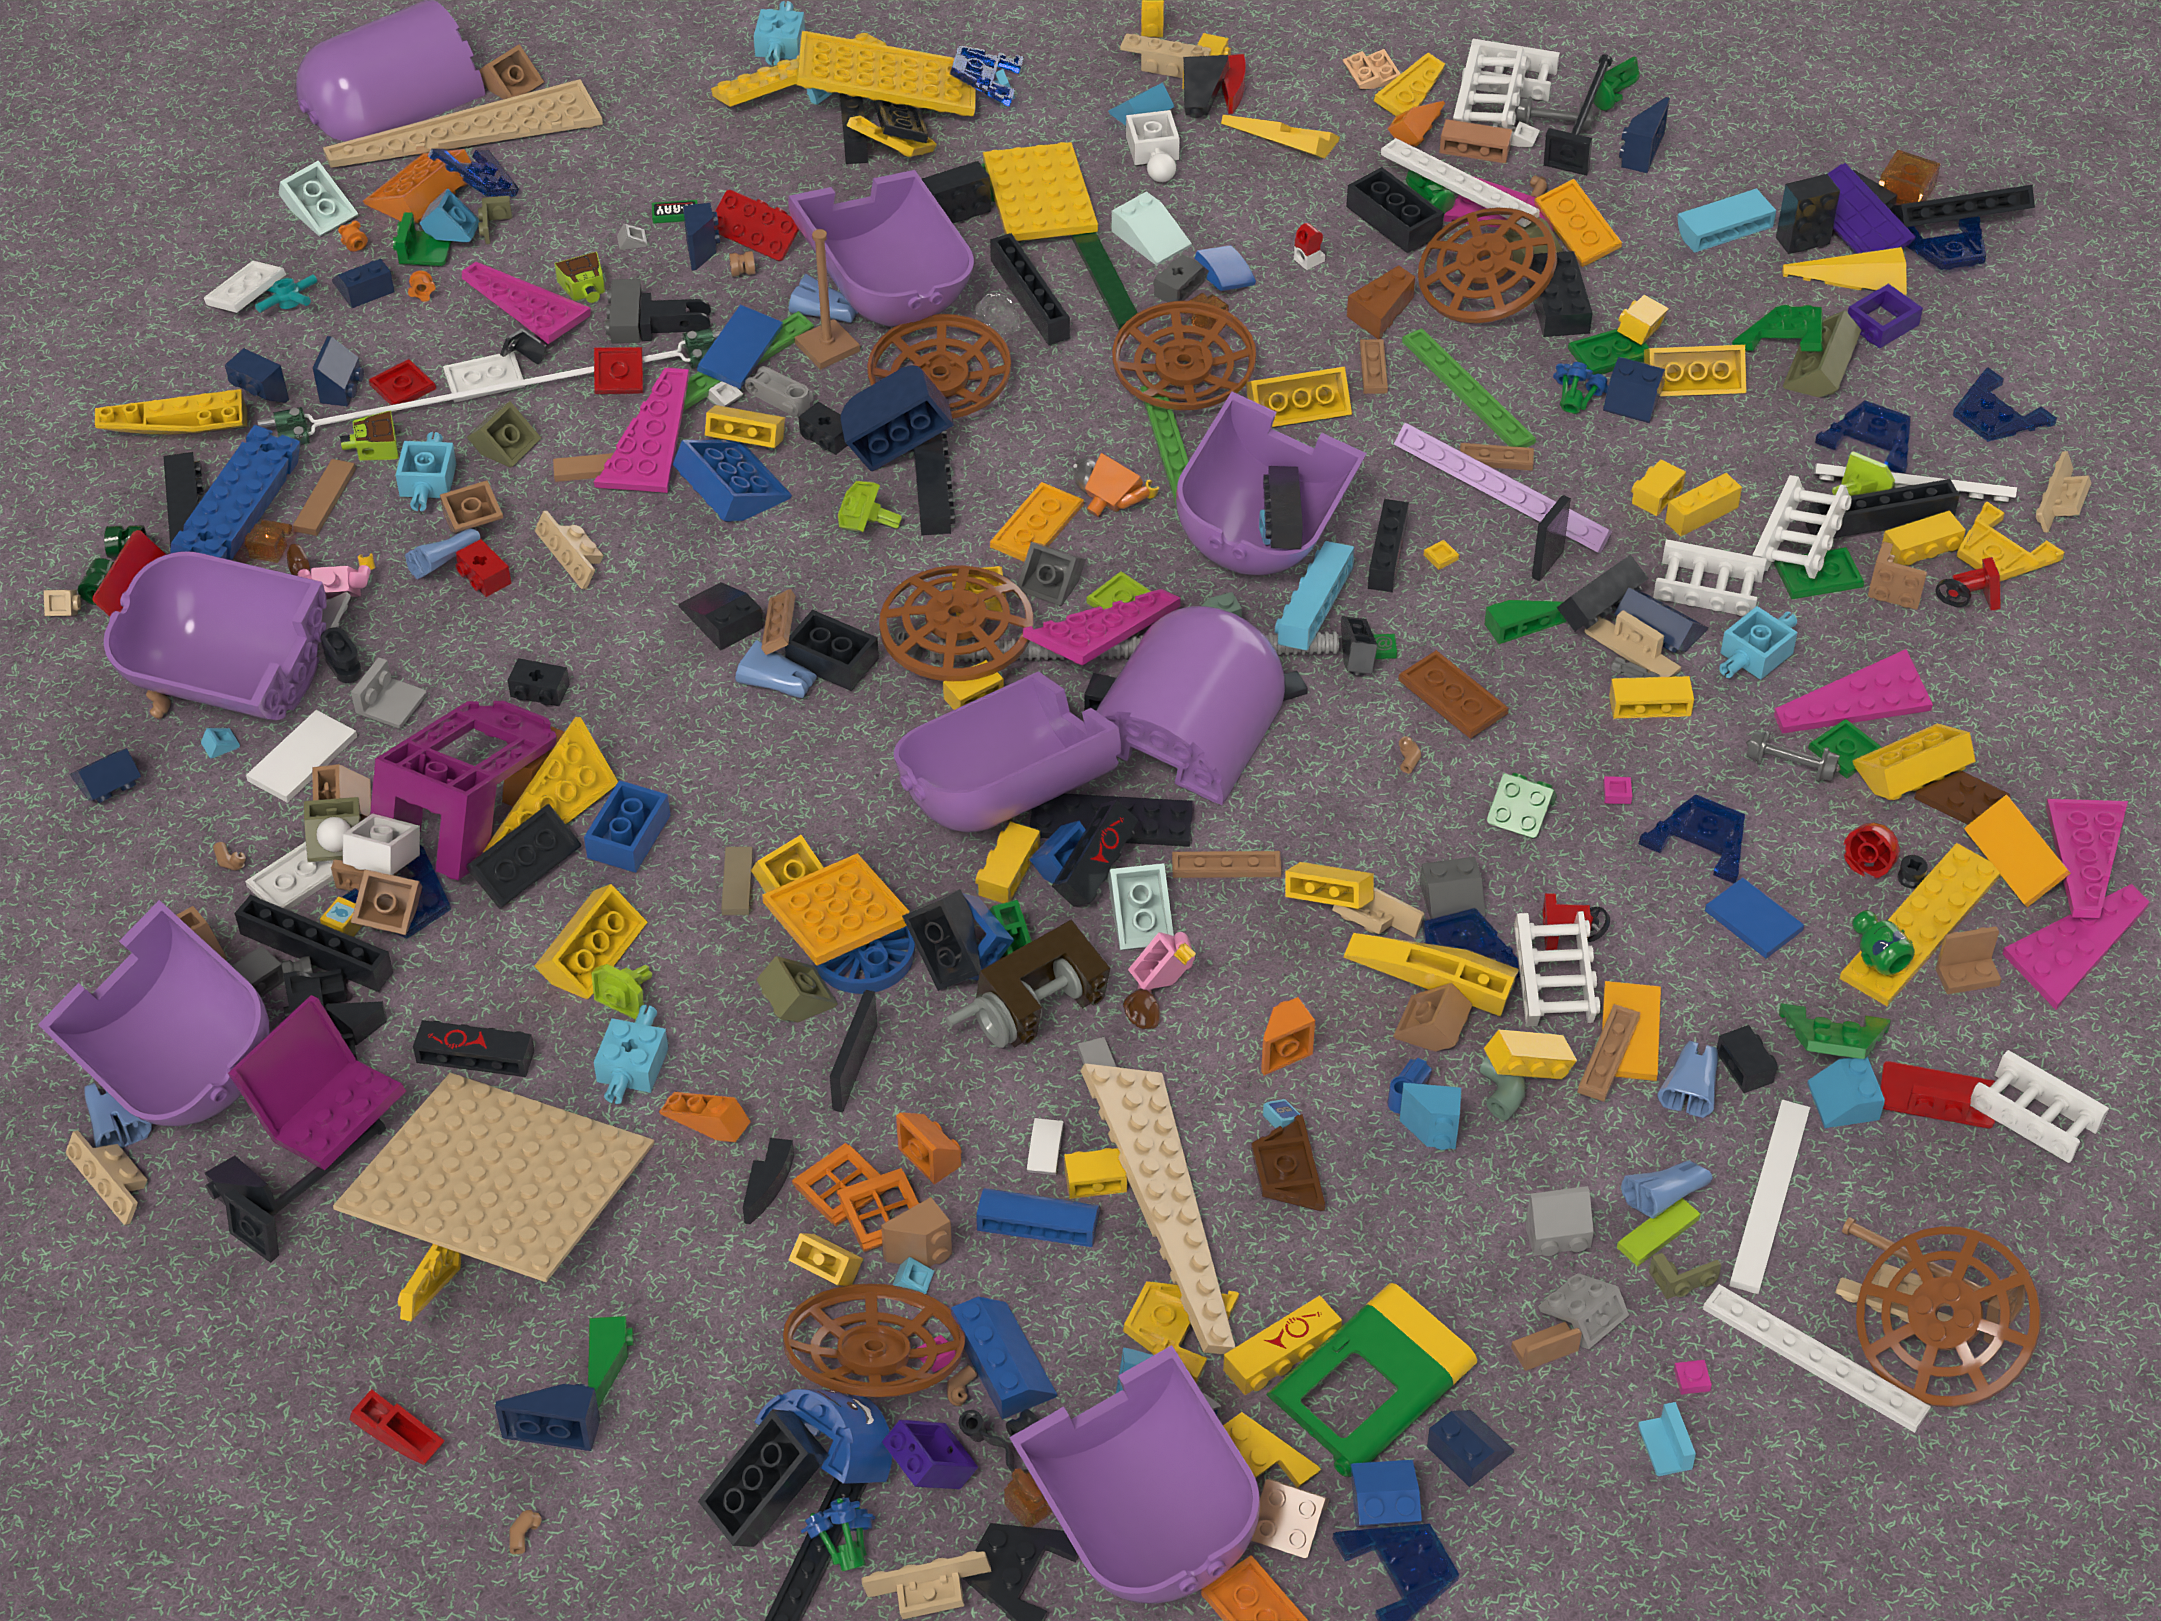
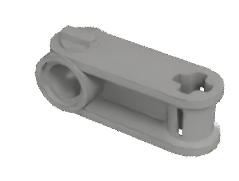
M765 366L760 367L757 374L747 378L744 383L746 390L751 395L792 416L803 414L810 408V403L813 401V393L806 385Z

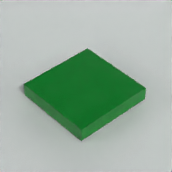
M1844 719L1810 742L1808 747L1809 750L1822 758L1826 747L1829 748L1830 752L1840 755L1838 765L1841 770L1838 772L1846 779L1858 772L1852 760L1882 748L1847 719Z

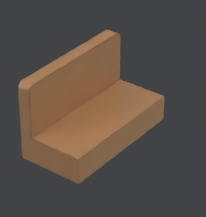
M1563 1322L1512 1341L1511 1348L1524 1370L1527 1371L1579 1351L1582 1332L1579 1328L1570 1330L1567 1323Z

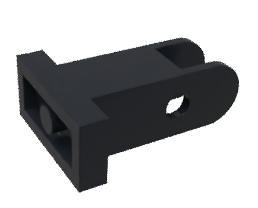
M642 293L640 317L642 342L652 341V333L707 331L710 327V318L708 317L711 313L710 304L703 299L652 300L651 293Z

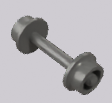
M1531 96L1528 99H1520L1519 106L1515 108V114H1517L1516 122L1520 121L1529 125L1530 116L1576 122L1579 115L1576 112L1533 108ZM1580 102L1579 112L1581 110L1583 102ZM1593 107L1590 109L1582 130H1590L1591 122L1596 120L1592 116Z
M1768 730L1765 733L1754 731L1751 740L1746 742L1749 747L1747 757L1755 759L1757 764L1760 765L1766 753L1818 768L1816 781L1818 782L1821 779L1832 781L1835 772L1837 773L1841 770L1838 765L1840 755L1830 752L1827 747L1823 752L1822 758L1772 745L1769 744L1771 731Z

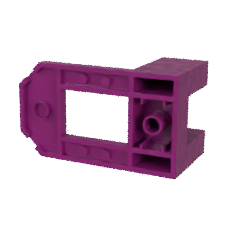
M478 701L463 703L375 758L370 815L373 813L418 825L421 832L423 808L428 809L432 813L441 814L436 872L444 874L450 879L460 880L470 873L466 866L483 853L491 840L497 784L556 746L557 736L550 729L551 723L549 718L506 701H493L492 706H479ZM472 729L481 731L489 737H496L506 741L508 744L476 766L438 752Z

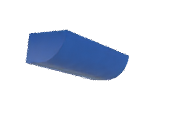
M984 1188L976 1214L977 1231L1093 1247L1100 1204Z

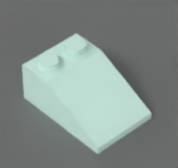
M319 161L280 181L279 196L288 208L319 237L358 216L357 211Z
M1147 191L1112 210V232L1156 266L1192 246L1190 240L1164 205Z
M1164 863L1110 869L1108 882L1120 950L1146 948L1159 932L1174 936Z

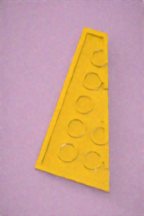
M581 717L573 719L483 853L548 803L563 822L567 824L616 786L618 780Z

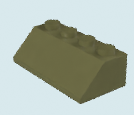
M1846 310L1823 319L1822 352L1801 351L1799 345L1784 381V389L1820 398L1827 394L1832 395L1840 388L1841 380L1846 372L1847 365L1861 332L1859 326Z

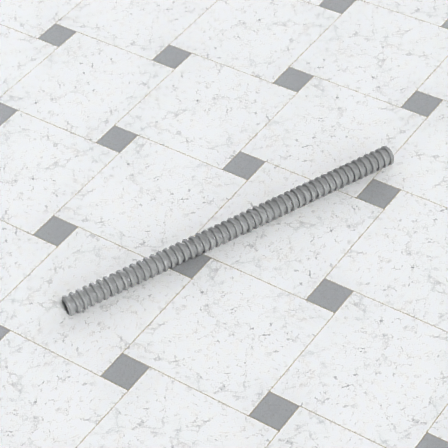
M1325 631L1324 634L1317 632L1308 650L1278 645V634L1268 633V635L1262 633L1272 644L1278 655H1281V653L1297 655V652H1301V655H1305V652H1309V655H1312L1313 652H1317V655L1321 654V652L1337 654L1339 650V637L1336 631H1333L1332 634H1329L1328 631ZM1141 635L1140 638H1136V636L1127 638L1097 657L1104 659V657L1108 656L1109 659H1112V656H1116L1117 659H1120V656H1124L1125 659H1128L1144 635ZM1004 638V641L998 640L995 644L1004 654L1017 641L1015 638H1012V641ZM965 639L963 642H959L957 640L956 646L970 645L979 641L972 639L971 642H967V639ZM931 640V642L937 643V644H940V645H945V644H946V642H943V640H939V642H935V640ZM1032 641L1029 642L1027 648L1019 657L1020 661H1024V658H1028L1029 661H1032V658H1036L1037 661L1040 658L1056 660L1059 657L1060 660H1064V656L1055 654L1053 651ZM985 648L971 654L955 655L954 660L956 662H960V660L968 662V659H972V662H976V659H980V662H983L984 659H988L990 662L994 658ZM930 651V660H932V663H935L936 660H940V663H943L944 654Z

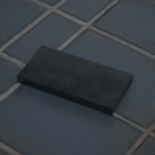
M874 100L873 103L883 134L927 143L928 133L920 108L906 104H893L889 101Z
M548 803L474 859L466 868L496 906L501 909L579 849L582 844Z
M865 990L863 992L831 1071L830 1088L833 1111L843 1113L878 1026L875 991Z

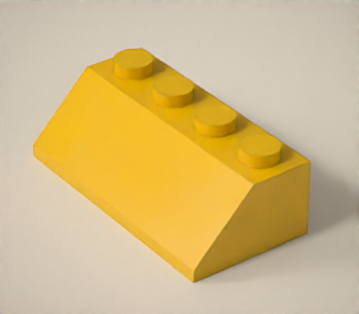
M1745 345L1649 348L1644 350L1645 364L1665 369V384L1660 396L1746 393Z
M1345 367L1254 380L1246 384L1249 400L1276 411L1272 427L1352 415Z
M1938 723L1852 760L1856 770L1872 792L1887 800L1899 799L1902 797V794L1908 791L1921 789L1928 782L1942 780L1946 774L1962 771L1967 765L1976 762L1970 732Z
M612 884L596 889L590 894L534 967L552 985L584 999H589L593 994L591 975L593 970L604 964L614 967L647 924V921Z

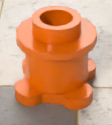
M352 221L351 224L346 226L341 225L338 229L342 236V244L346 245L347 249L352 252L363 249L368 242L366 234L359 229L361 225L358 221Z
M422 270L412 273L409 279L411 287L408 289V295L420 298L422 302L429 301L431 292L436 288L432 276Z

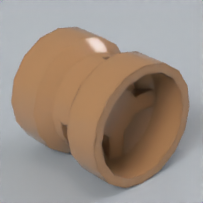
M747 251L742 255L737 253L729 254L732 277L739 276L741 273L755 274L753 251Z

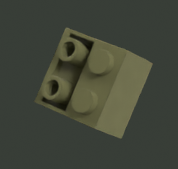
M359 797L304 801V826L308 862L330 861L334 859L343 860V850L331 852L319 844L317 829L321 822L330 817L342 818L351 828L361 822Z

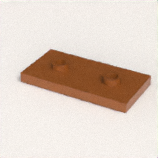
M1437 650L1399 674L1398 681L1470 739L1508 714L1509 708Z

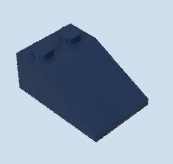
M1663 98L1632 118L1629 127H1624L1621 140H1624L1625 143L1621 146L1619 158H1622V168L1648 173L1665 134L1670 98Z
M561 1384L498 1400L495 1404L503 1439L592 1451L600 1423L595 1389L584 1384Z

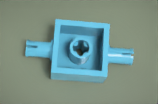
M782 1L779 10H760L754 32L755 57H766L765 60L769 65H772L773 59H775L774 65H777L780 58L796 59L799 55L801 33L805 31L804 12L793 11L794 6L789 1H787L786 7H784L785 1Z
M433 432L428 433L426 442L404 441L395 476L399 496L412 497L410 506L415 511H418L420 504V511H424L428 498H440V494L450 492L457 465L453 443L442 442L443 437L435 432L434 439H432Z
M1758 606L1752 609L1724 632L1721 654L1727 657L1728 660L1719 666L1722 675L1724 676L1729 672L1726 678H1731L1743 668L1760 680L1763 679L1793 654L1798 633L1792 629L1797 624L1796 616L1792 614L1788 617L1791 612L1787 611L1779 619H1776Z
M647 1005L640 1007L635 1023L612 1018L595 1057L596 1080L599 1083L609 1084L604 1098L610 1103H613L616 1096L615 1104H620L626 1088L649 1093L653 1089L668 1051L666 1029L652 1026L657 1016V1010L650 1005L647 1013L645 1012Z

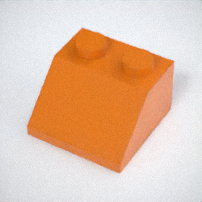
M1299 997L1283 1001L1273 1007L1263 1037L1261 1072L1264 1076L1313 1055L1315 1019Z
M900 1112L896 1115L898 1149L934 1185L961 1167V1147L954 1139L950 1140L943 1133L941 1126L937 1122H932L925 1114Z

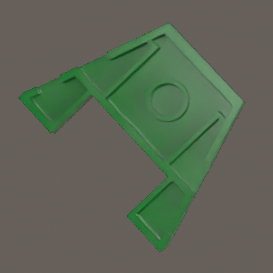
M1811 305L1801 307L1777 306L1732 341V345H1745V351H1754L1761 338H1803L1800 342L1801 351L1822 352V307H1813Z
M1780 1003L1779 1016L1781 1018L1786 1017V1025L1796 1030L1795 1036L1806 1051L1865 1059L1875 1048L1876 1041H1881L1884 1033H1888L1891 1019L1865 1015L1862 1027L1852 1021H1845L1841 1024L1832 1022L1825 1017L1808 1019L1806 1018V1007Z

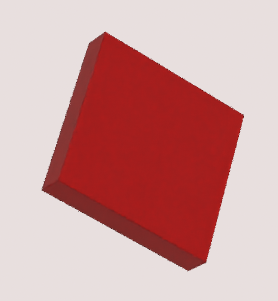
M642 347L594 348L595 394L643 393Z
M410 359L368 379L369 385L390 405L411 402L436 390L435 383Z

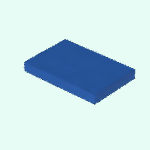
M1743 877L1705 906V912L1765 959L1796 937L1804 928L1803 923Z

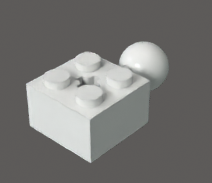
M1171 111L1126 115V139L1134 164H1147L1148 174L1154 181H1169L1176 172L1174 160H1179V135Z
M372 813L352 828L342 818L330 817L321 822L317 829V840L324 849L331 852L343 850V863L354 866V868L359 870L366 869L393 875L420 855V826Z

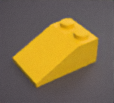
M799 835L758 860L751 869V872L765 893L824 867L803 836Z

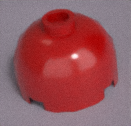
M1875 822L1865 823L1852 830L1844 840L1845 861L1854 872L1864 877V872L1875 876L1874 878L1885 875L1899 859L1900 846L1898 838L1885 825ZM1864 862L1874 863V866H1866Z

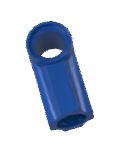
M1418 1057L1414 1060L1410 1059L1400 1075L1391 1080L1387 1104L1394 1113L1400 1114L1403 1083L1425 1084L1431 1076L1432 1069L1427 1065L1426 1061Z

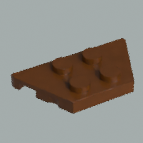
M1960 771L1918 789L1914 799L1969 825L2006 794L2009 797L2010 794L1964 771Z
M1303 1114L1295 1116L1294 1122L1282 1128L1279 1126L1272 1130L1268 1136H1262L1251 1143V1152L1262 1197L1317 1211H1325V1201Z

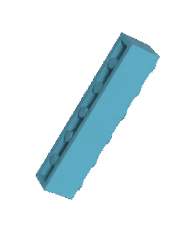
M1325 541L1322 548L1316 551L1314 562L1309 563L1306 576L1301 577L1298 590H1294L1292 593L1290 604L1285 605L1282 618L1277 619L1275 633L1278 634V645L1308 650L1353 569L1354 546Z

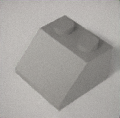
M1588 1186L1530 1194L1525 1228L1533 1256H1552L1558 1252H1581L1591 1248L1594 1230Z

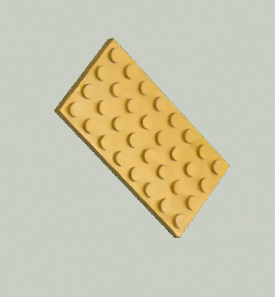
M802 31L797 85L807 89H821L830 93H844L852 97L861 96L875 101L883 100L893 104L911 105L915 108L951 112L960 116H974L976 62Z

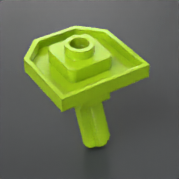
M1853 451L1849 456L1841 485H1846L1849 495L1854 496L1893 489L1895 479L1886 464ZM1840 485L1833 487L1832 493L1836 495Z
M856 481L845 493L838 512V522L840 528L850 531L863 532L867 521L872 523L876 521L897 529L902 516L883 509L880 504L874 502L880 487L879 484Z
M608 964L596 967L591 973L594 1000L636 1020L640 1007L644 1005L643 990L640 984L652 977L649 966L643 965L633 971L628 968L619 970Z

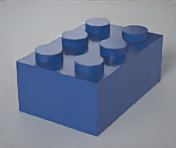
M619 780L584 836L587 858L636 873L671 816L668 794Z

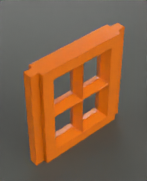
M844 1143L794 1178L792 1184L836 1227L845 1221L847 1216L841 1204L832 1209L824 1199L838 1189L847 1187L846 1184L861 1173L868 1179L877 1177L880 1174L847 1143ZM849 1160L857 1170L843 1180H840L831 1171ZM828 1175L836 1184L819 1196L810 1186ZM887 1190L882 1191V1192H879V1193H878L879 1196H880L881 1194H883L884 1192H886ZM870 1195L853 1201L856 1211L872 1202L874 1197Z
M902 1168L837 1190L839 1201L863 1252L883 1245L881 1229L867 1234L861 1220L881 1213L886 1223L890 1220L887 1211L906 1204L911 1209L919 1204ZM898 1186L904 1200L884 1206L878 1193ZM873 1195L878 1209L858 1215L853 1201Z

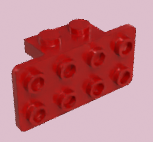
M727 190L715 210L717 211L718 225L714 226V230L718 229L720 236L776 261L784 259L799 231L792 217L787 215L788 213L778 207L773 209L760 199L755 201L733 190Z
M134 531L95 592L93 602L108 616H111L115 611L121 612L123 609L120 603L121 596L127 591L137 573L150 562L166 554L142 531Z
M1886 1061L1883 1064L1880 1085L1885 1099L1883 1109L1989 1129L1994 1126L1995 1120L1970 1106L1974 1088L1979 1082L1990 1088L1995 1081Z

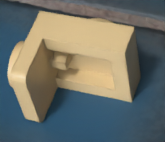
M44 590L45 616L78 615V610L81 609L80 595H77V590Z

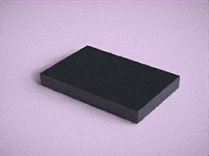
M1565 495L1558 499L1538 524L1532 578L1537 581H1541L1564 552L1571 498Z

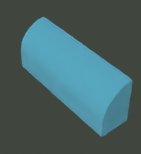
M1756 188L1679 213L1678 227L1683 241L1695 253L1772 228L1776 209Z

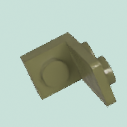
M509 196L482 198V207L478 208L479 234L484 236L485 244H490V220L512 219Z
M1662 1252L1652 1256L1649 1273L1665 1298L1670 1299L1675 1296L1683 1297L1697 1287H1708L1714 1284L1719 1278L1722 1264L1717 1259L1678 1275L1675 1265L1669 1262Z

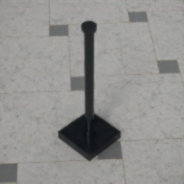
M1607 54L1600 56L1598 69L1571 133L1548 128L1545 139L1543 166L1588 175L1592 138L1582 136L1580 133L1606 70L1613 62L1611 56Z
M378 1118L326 1170L316 1167L275 1200L279 1208L274 1211L261 1209L235 1189H231L224 1195L229 1233L270 1263L279 1256L275 1218L273 1216L376 1134L381 1135L386 1131L385 1124Z

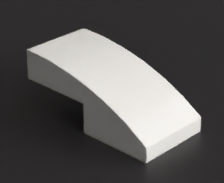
M1520 121L1517 127L1511 125V145L1532 147L1540 130ZM1494 122L1493 127L1503 128L1502 122Z
M721 381L709 389V396L707 398L718 406L727 407L741 398L743 393L738 388Z
M1035 1118L1027 1172L1056 1175L1063 1121Z

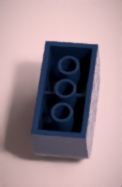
M915 365L903 367L857 393L846 403L841 412V424L845 443L870 471L880 468L954 426L948 400L925 372Z

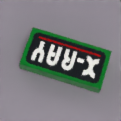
M683 200L652 203L653 224L684 222L683 206L698 204V201Z

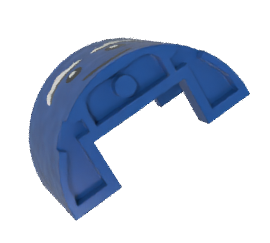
M795 1389L771 1399L763 1407L755 1420V1423L760 1425L772 1409L794 1411L814 1436L819 1437L821 1432L833 1439L828 1451L829 1456L821 1467L823 1470L842 1483L887 1481L892 1464V1455L882 1441L890 1432L889 1427L878 1407L865 1396L844 1394L830 1389Z

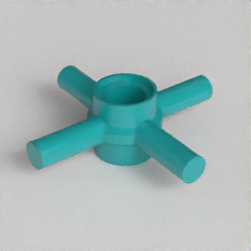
M312 274L297 283H294L292 278L276 281L266 290L274 295L255 305L256 310L261 313L276 304H279V307L282 309H290L298 304L308 306L311 303L310 297L302 295L300 292L318 282L316 276Z

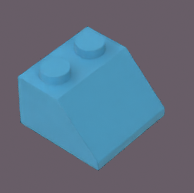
M1162 82L1110 109L1108 112L1126 126V115L1167 111L1175 106Z
M447 188L428 206L419 224L425 233L432 235L436 240L469 242L479 226V219Z
M1851 1057L1839 1059L1808 1080L1807 1084L1824 1128L1880 1120L1885 1099L1868 1057L1865 1059Z
M1403 1083L1400 1122L1427 1147H1435L1440 1150L1456 1149L1461 1088Z

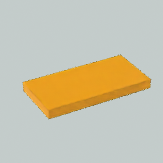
M1575 179L1534 199V204L1568 250L1575 252L1577 262L1581 267L1622 247L1621 240Z
M1041 482L990 541V548L1025 562L1031 542L1049 546L1083 507L1084 499Z
M2007 794L1964 828L2027 908L2071 874Z
M1605 981L1602 1030L1614 1004L1641 1013L1615 1077L1657 1081L1660 986Z

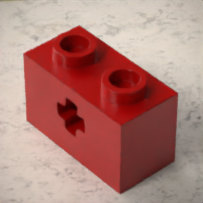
M482 539L455 552L457 558L455 566L459 575L466 577L475 591L479 590L485 597L512 584L509 566Z

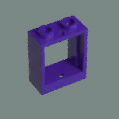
M1888 283L1849 306L1848 314L1861 329L1860 335L1880 349L1919 326L1923 308ZM1881 306L1894 315L1896 319L1883 326L1867 314Z
M899 1420L882 1441L915 1487L961 1489L978 1469L976 1463L946 1423Z

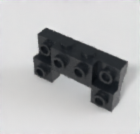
M341 968L319 973L301 971L283 973L288 1006L283 1007L285 1019L311 995L319 999L324 1009L326 1004L347 1000ZM353 1034L341 1035L358 1061Z

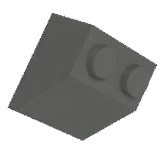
M1031 542L1017 586L1026 594L1062 606L1078 584L1086 559L1041 543Z
M1475 857L1422 864L1420 887L1432 925L1453 923V917L1480 913L1482 919L1486 918L1482 877Z

